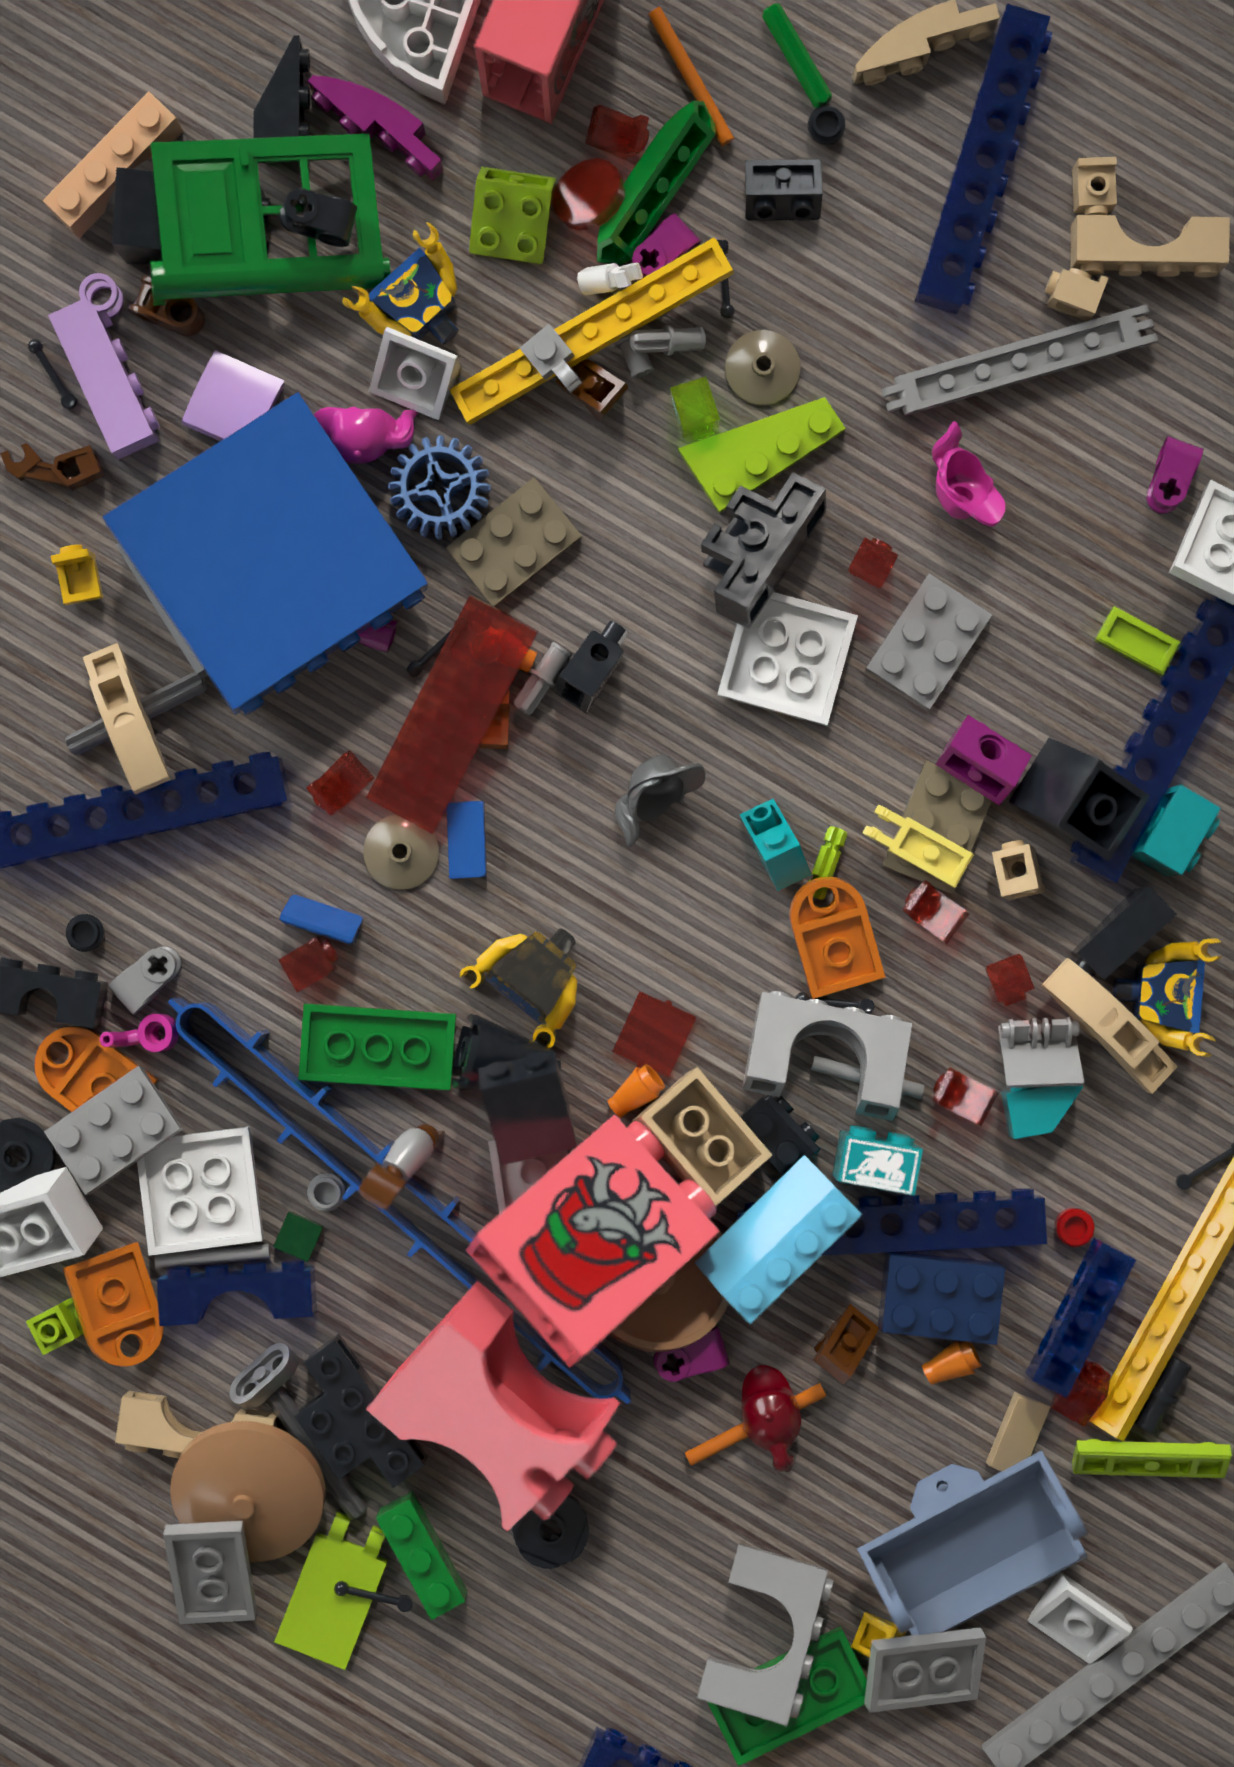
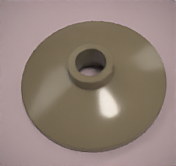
M756 330L741 336L732 345L726 357L725 375L732 391L743 401L758 406L772 405L785 399L794 390L800 376V359L793 344L781 334L769 330ZM760 359H767L771 367L766 371H761L757 368L756 362Z
M395 814L383 818L369 831L364 843V861L370 874L382 885L398 890L411 889L424 883L434 872L439 859V844L433 830L424 821L412 815ZM398 844H403L407 848V855L402 859L396 858L393 854V849Z

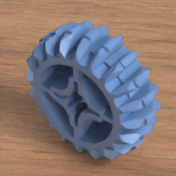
M437 436L436 447H431L429 439L425 437L422 439L424 450L419 452L414 444H410L408 448L413 457L409 459L402 454L397 457L401 465L405 467L404 469L391 468V475L400 479V481L388 483V488L390 491L400 492V494L390 498L392 506L404 505L396 513L400 520L411 515L407 522L408 529L413 530L419 523H422L420 528L421 536L427 537L430 528L434 527L436 539H442L443 528L448 527L451 537L454 538L457 537L455 525L461 523L464 530L468 531L471 529L470 523L466 519L469 515L474 520H481L482 515L475 509V506L488 507V500L479 496V494L490 493L491 485L479 482L487 479L489 472L487 469L476 470L483 463L480 455L468 460L473 451L470 445H466L459 453V440L457 438H453L449 448L445 447L443 436ZM437 459L454 461L462 466L467 473L459 475V473L447 474L440 469ZM426 463L428 468L426 480L416 485V489L409 490L412 476L420 466ZM434 471H437L438 477L444 485L450 484L449 488H445L444 498L446 504H443L440 495L438 496L435 490L430 491V487L435 488L433 483L436 481ZM471 485L467 501L459 510L453 513L452 497L455 493L464 490V486ZM421 500V502H435L439 505L442 516L427 515L419 511L412 502Z

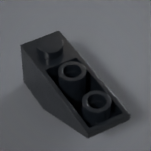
M294 35L253 111V138L310 136L309 124H304V110H310L309 86H304V72H310L309 49H304L299 35Z

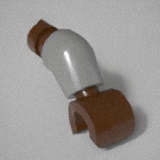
M422 1124L416 1128L404 1131L393 1143L383 1161V1165L377 1163L359 1187L361 1196L378 1208L386 1209L391 1206L399 1192L404 1189L407 1181L431 1157L433 1149L444 1140L445 1130L437 1132L433 1126Z

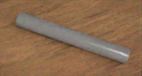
M818 1056L813 1057L810 1070L860 1083L861 1068ZM903 1080L901 1094L921 1100L925 1085Z
M270 1244L158 1254L155 1255V1267L159 1269L271 1259Z

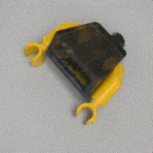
M561 928L549 940L537 931L529 937L524 934H516L496 940L477 958L476 965L463 968L460 971V978L464 977L469 970H473L477 974V981L469 988H476L482 985L486 979L537 1023L541 1024L537 1026L533 1033V1041L536 1040L540 1032H547L550 1034L551 1040L547 1043L546 1047L551 1048L556 1039L555 1030L562 1028L576 1004L578 981L573 972L577 964L566 955L576 944V941L569 932Z

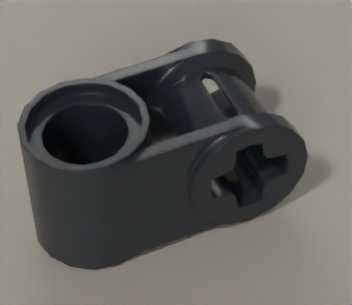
M298 188L287 194L279 213V219L282 226L291 233L317 239L331 246L347 247L350 243L357 206L342 198L329 197L307 189ZM295 206L302 207L303 217L296 215Z

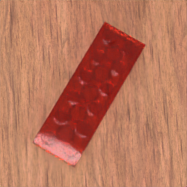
M470 595L366 798L431 834L435 833L539 631L479 598Z

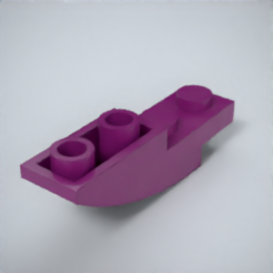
M312 75L308 80L313 93L311 95L313 102L325 113H328L331 109L341 118L339 121L340 126L348 134H370L371 140L379 132L377 135L379 141L391 152L398 149L407 157L405 160L406 165L419 177L426 174L434 181L443 172L441 159L420 141L426 135L423 122L391 99L353 82Z

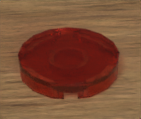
M600 158L584 160L572 166L560 178L554 189L552 204L555 214L568 228L578 231L589 230L587 226H592L595 223L597 226L606 223L618 211L624 200L623 175L610 161Z

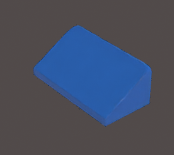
M485 802L447 803L449 879L487 878Z
M292 895L281 912L279 920L282 923L325 937L353 944L356 943L363 917L305 897Z

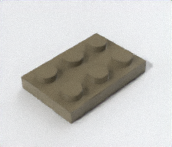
M533 477L472 526L470 530L447 546L446 550L490 605L495 608L579 541L582 535L535 477Z
M926 760L902 817L913 819L971 852L992 801L934 763ZM897 827L893 839L895 838L900 827ZM887 851L882 863L883 867L950 895L954 894L956 888H952Z

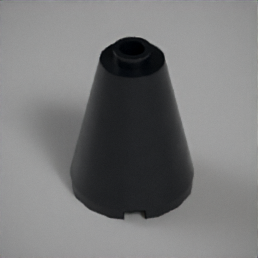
M469 1014L466 1019L472 1024L470 1027H462L456 1047L453 1068L460 1069L459 1079L452 1078L453 1088L459 1090H481L479 1068L487 1067L494 1062L513 1061L525 1058L532 1053H546L553 1050L479 1015ZM557 1060L559 1070H561V1060Z

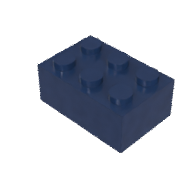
M886 1250L878 1327L882 1332L997 1345L1005 1267L999 1262Z

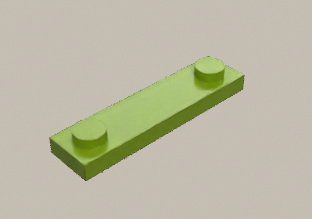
M1098 1439L1077 1440L1072 1459L1073 1474L1225 1478L1232 1458L1230 1444H1215L1213 1442L1196 1444L1101 1441Z

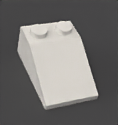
M66 1167L36 1175L0 1193V1277L83 1256L102 1231V1225Z

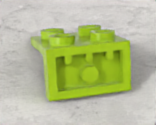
M481 167L475 185L469 252L477 255L542 264L545 256L550 205L555 193L556 178Z

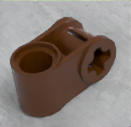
M142 275L140 279L142 287L134 304H129L127 311L146 322L160 325L183 336H193L201 331L204 327L205 317L203 311L193 298L166 299L165 305H153L151 277ZM192 308L193 312L189 320L177 322L176 318L180 310Z

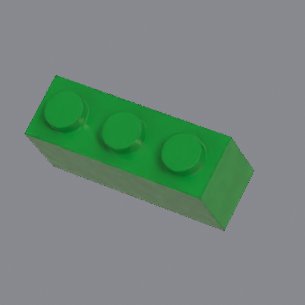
M412 1490L381 1507L377 1513L376 1520L430 1619L433 1620L465 1602L468 1590L414 1491Z

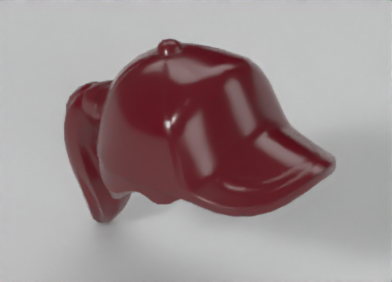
M759 1365L748 1372L742 1385L744 1429L748 1438L753 1443L771 1453L773 1456L772 1467L775 1471L789 1472L791 1467L794 1466L795 1461L793 1455H789L788 1450L794 1444L800 1432V1409L784 1375L774 1367Z

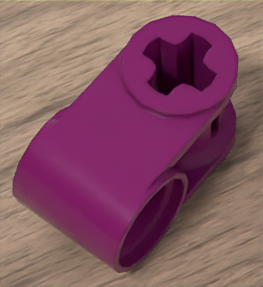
M674 213L666 218L635 249L632 262L639 263L644 278L700 246L702 241ZM642 261H645L648 264L655 261V269L650 265L643 268Z
M1170 436L1166 437L1155 464L1156 469L1146 495L1147 504L1152 511L1158 514L1171 513L1184 500L1200 464L1204 451L1203 448ZM1164 487L1170 489L1169 495L1171 498L1169 500L1163 498L1164 492L1162 489Z
M714 1326L705 1336L689 1346L668 1352H655L653 1357L654 1365L659 1375L670 1382L679 1381L697 1374L712 1372L730 1364L719 1326ZM673 1353L676 1358H682L676 1362L677 1368L675 1370H670L668 1365L662 1366V1364L667 1362L666 1355Z

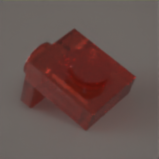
M603 105L595 106L585 144L623 159L640 154L649 138V131L647 130L649 117L639 115L633 118Z
M864 538L848 568V573L876 588H881L898 554L892 552L893 548L882 540Z
M349 750L320 778L311 782L307 790L313 796V800L319 808L327 811L329 815H334L346 808L375 777Z
M926 880L920 886L910 891L903 908V912L913 922L946 945L969 916L965 909L937 891Z
M314 937L308 943L278 960L298 993L337 971L338 968L334 962L339 960V957L329 940L322 942L320 937Z
M1021 954L1012 955L985 967L991 986L987 988L993 1002L1003 1001L1005 1006H1009L1026 999L1025 992L1035 989Z
M950 1067L946 1074H941L937 1079L933 1089L935 1095L932 1101L982 1127L999 1093Z
M1078 1356L1073 1363L1072 1374L1052 1399L1051 1408L1078 1424L1085 1426L1108 1397L1110 1373L1105 1371L1099 1364L1089 1362Z

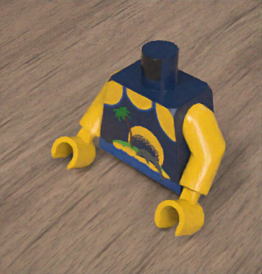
M426 222L431 231L429 238L421 240L416 230L412 234L415 241L420 246L426 248L425 253L419 247L369 294L363 288L352 286L359 294V300L356 304L353 305L349 299L344 297L342 301L347 308L359 311L360 317L381 335L384 334V330L388 327L421 340L430 331L442 345H445L459 332V329L447 317L456 307L453 297L456 295L458 288L454 266L442 244L438 242L439 233L431 223Z
M1205 939L1200 943L1196 941L1170 943L1149 954L1145 964H1138L1136 966L1135 980L1115 978L1112 995L1118 1001L1133 1002L1132 1014L1137 1019H1140V1022L1156 1037L1159 1043L1185 1051L1191 1050L1194 1054L1208 1058L1212 1055L1201 1052L1199 1045L1204 1039L1215 1041L1214 1037L1205 1033H1199L1205 961H1218L1222 958V956L1212 957L1208 953V946L1210 943H1221L1219 939Z

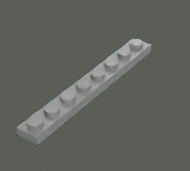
M1223 1562L1134 1629L1130 1635L1092 1664L1085 1666L981 1745L982 1749L996 1767L1026 1766L1234 1609L1233 1572Z

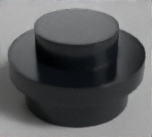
M819 107L809 117L808 133L819 144H834L844 134V116L834 107Z
M80 914L69 921L66 927V939L75 950L81 952L93 951L103 942L105 935L104 926L97 917L90 914Z

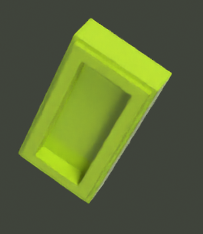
M1115 606L1111 608L1094 640L1160 677L1164 675L1181 643L1177 639Z

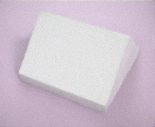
M386 327L369 392L439 420L451 393L449 389L453 388L461 369L459 358L455 354Z
M1059 1572L1027 1620L1089 1664H1092L1130 1635L1133 1629L1122 1613L1062 1572Z

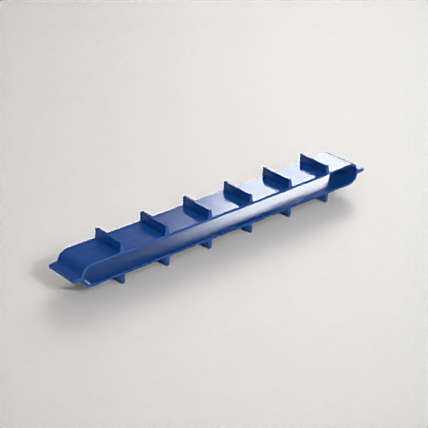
M181 997L171 998L168 1001L178 1013L176 1028L181 1037L221 1071L212 1085L218 1087L229 1080L233 1081L286 1128L277 1140L280 1144L294 1135L350 1184V1187L342 1196L345 1201L356 1190L359 1192L363 1179L192 1030L190 1016L195 1009L201 1008L371 1157L383 1165V1161L394 1141H391L383 1150H380L324 1101L333 1087L328 1085L316 1094L302 1080H298L294 1073L261 1046L270 1032L267 1030L258 1031L251 1037L223 1011L211 1003L190 1004ZM413 1177L407 1181L405 1186L466 1240L470 1243L473 1241L477 1233L451 1212L460 1198L455 1196L445 1206ZM392 1204L386 1209L378 1208L416 1241L407 1253L409 1257L422 1247L469 1289L478 1281ZM513 1311L514 1328L542 1352L537 1364L539 1371L553 1361L590 1395L597 1399H609L617 1396L626 1404L630 1403L631 1390L623 1383L621 1361L604 1344L599 1341L591 1349L611 1365L618 1373V1376L611 1384L599 1385L575 1364L569 1368L542 1336Z

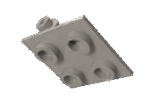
M1066 1017L1065 1019H1052L1051 1024H1049L1048 1018H1043L1042 1024H1037L1036 1018H1031L1029 1025V1020L1013 1021V1019H1008V1023H1001V1026H998L1007 1088L1084 1085L1076 1037L1079 1036L1078 1021H1071L1070 1017Z

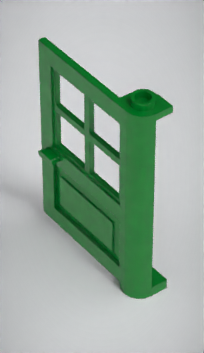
M370 134L151 142L162 261L150 262L153 305H165L166 299L353 290L352 286L374 289L391 274L389 258H383ZM348 159L352 203L357 206L355 226L358 254L317 256L316 239L307 237L309 257L268 259L263 216L279 215L282 205L262 206L258 163L299 161L302 189L310 191L307 161ZM295 206L296 214H302V207Z

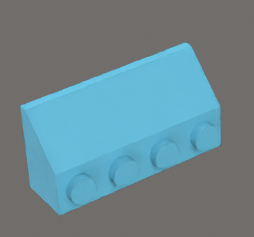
M803 1155L694 1263L722 1296L751 1324L862 1214Z

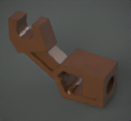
M27 443L21 445L25 456L20 462L13 461L12 453L9 450L0 453L6 470L20 481L27 478L66 486L73 491L105 476L97 453L91 445L55 457L53 464L45 463ZM77 462L81 474L67 479L66 474L62 472L64 466L69 467L72 463Z

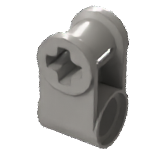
M163 946L152 949L144 954L135 964H132L108 985V988L135 1015L154 999L159 991L179 973L182 965L181 957L171 947ZM166 957L168 962L165 964V968L168 971H156L155 966L158 964L156 958Z

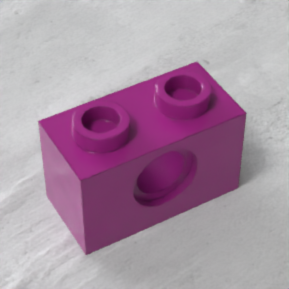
M967 715L951 736L935 765L997 805H1000L1016 786L1032 755L1021 749L1017 744L1010 742L991 730L984 723Z

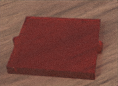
M639 991L612 1052L636 1062L639 1068L648 1064L656 1072L670 1077L696 1016L672 1006L670 1000L663 1002Z

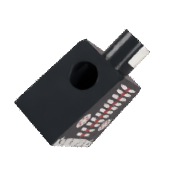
M613 621L608 622L601 634L592 630L559 676L555 694L586 714L619 665L624 653L620 645L627 637L628 632L621 625ZM593 658H599L601 661H596Z

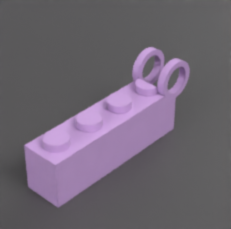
M94 273L82 281L79 289L80 301L48 316L111 453L119 460L158 442L159 439L155 430L160 428V425L152 408L148 407L145 409L139 398L140 395L144 394V390L135 372L130 375L127 372L123 362L129 358L119 338L113 340L108 330V327L113 325L111 319L116 317L123 309V293L108 275ZM95 281H98V282L94 283L93 285H91L90 288L88 289V287H89V285H90L91 283H93V282H95ZM102 288L111 289V297L105 304L94 305L92 303L93 296L98 290Z

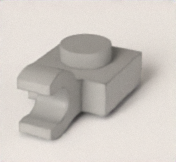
M550 324L546 325L520 347L521 351L545 380L555 373L570 393L582 384L567 364L575 355Z

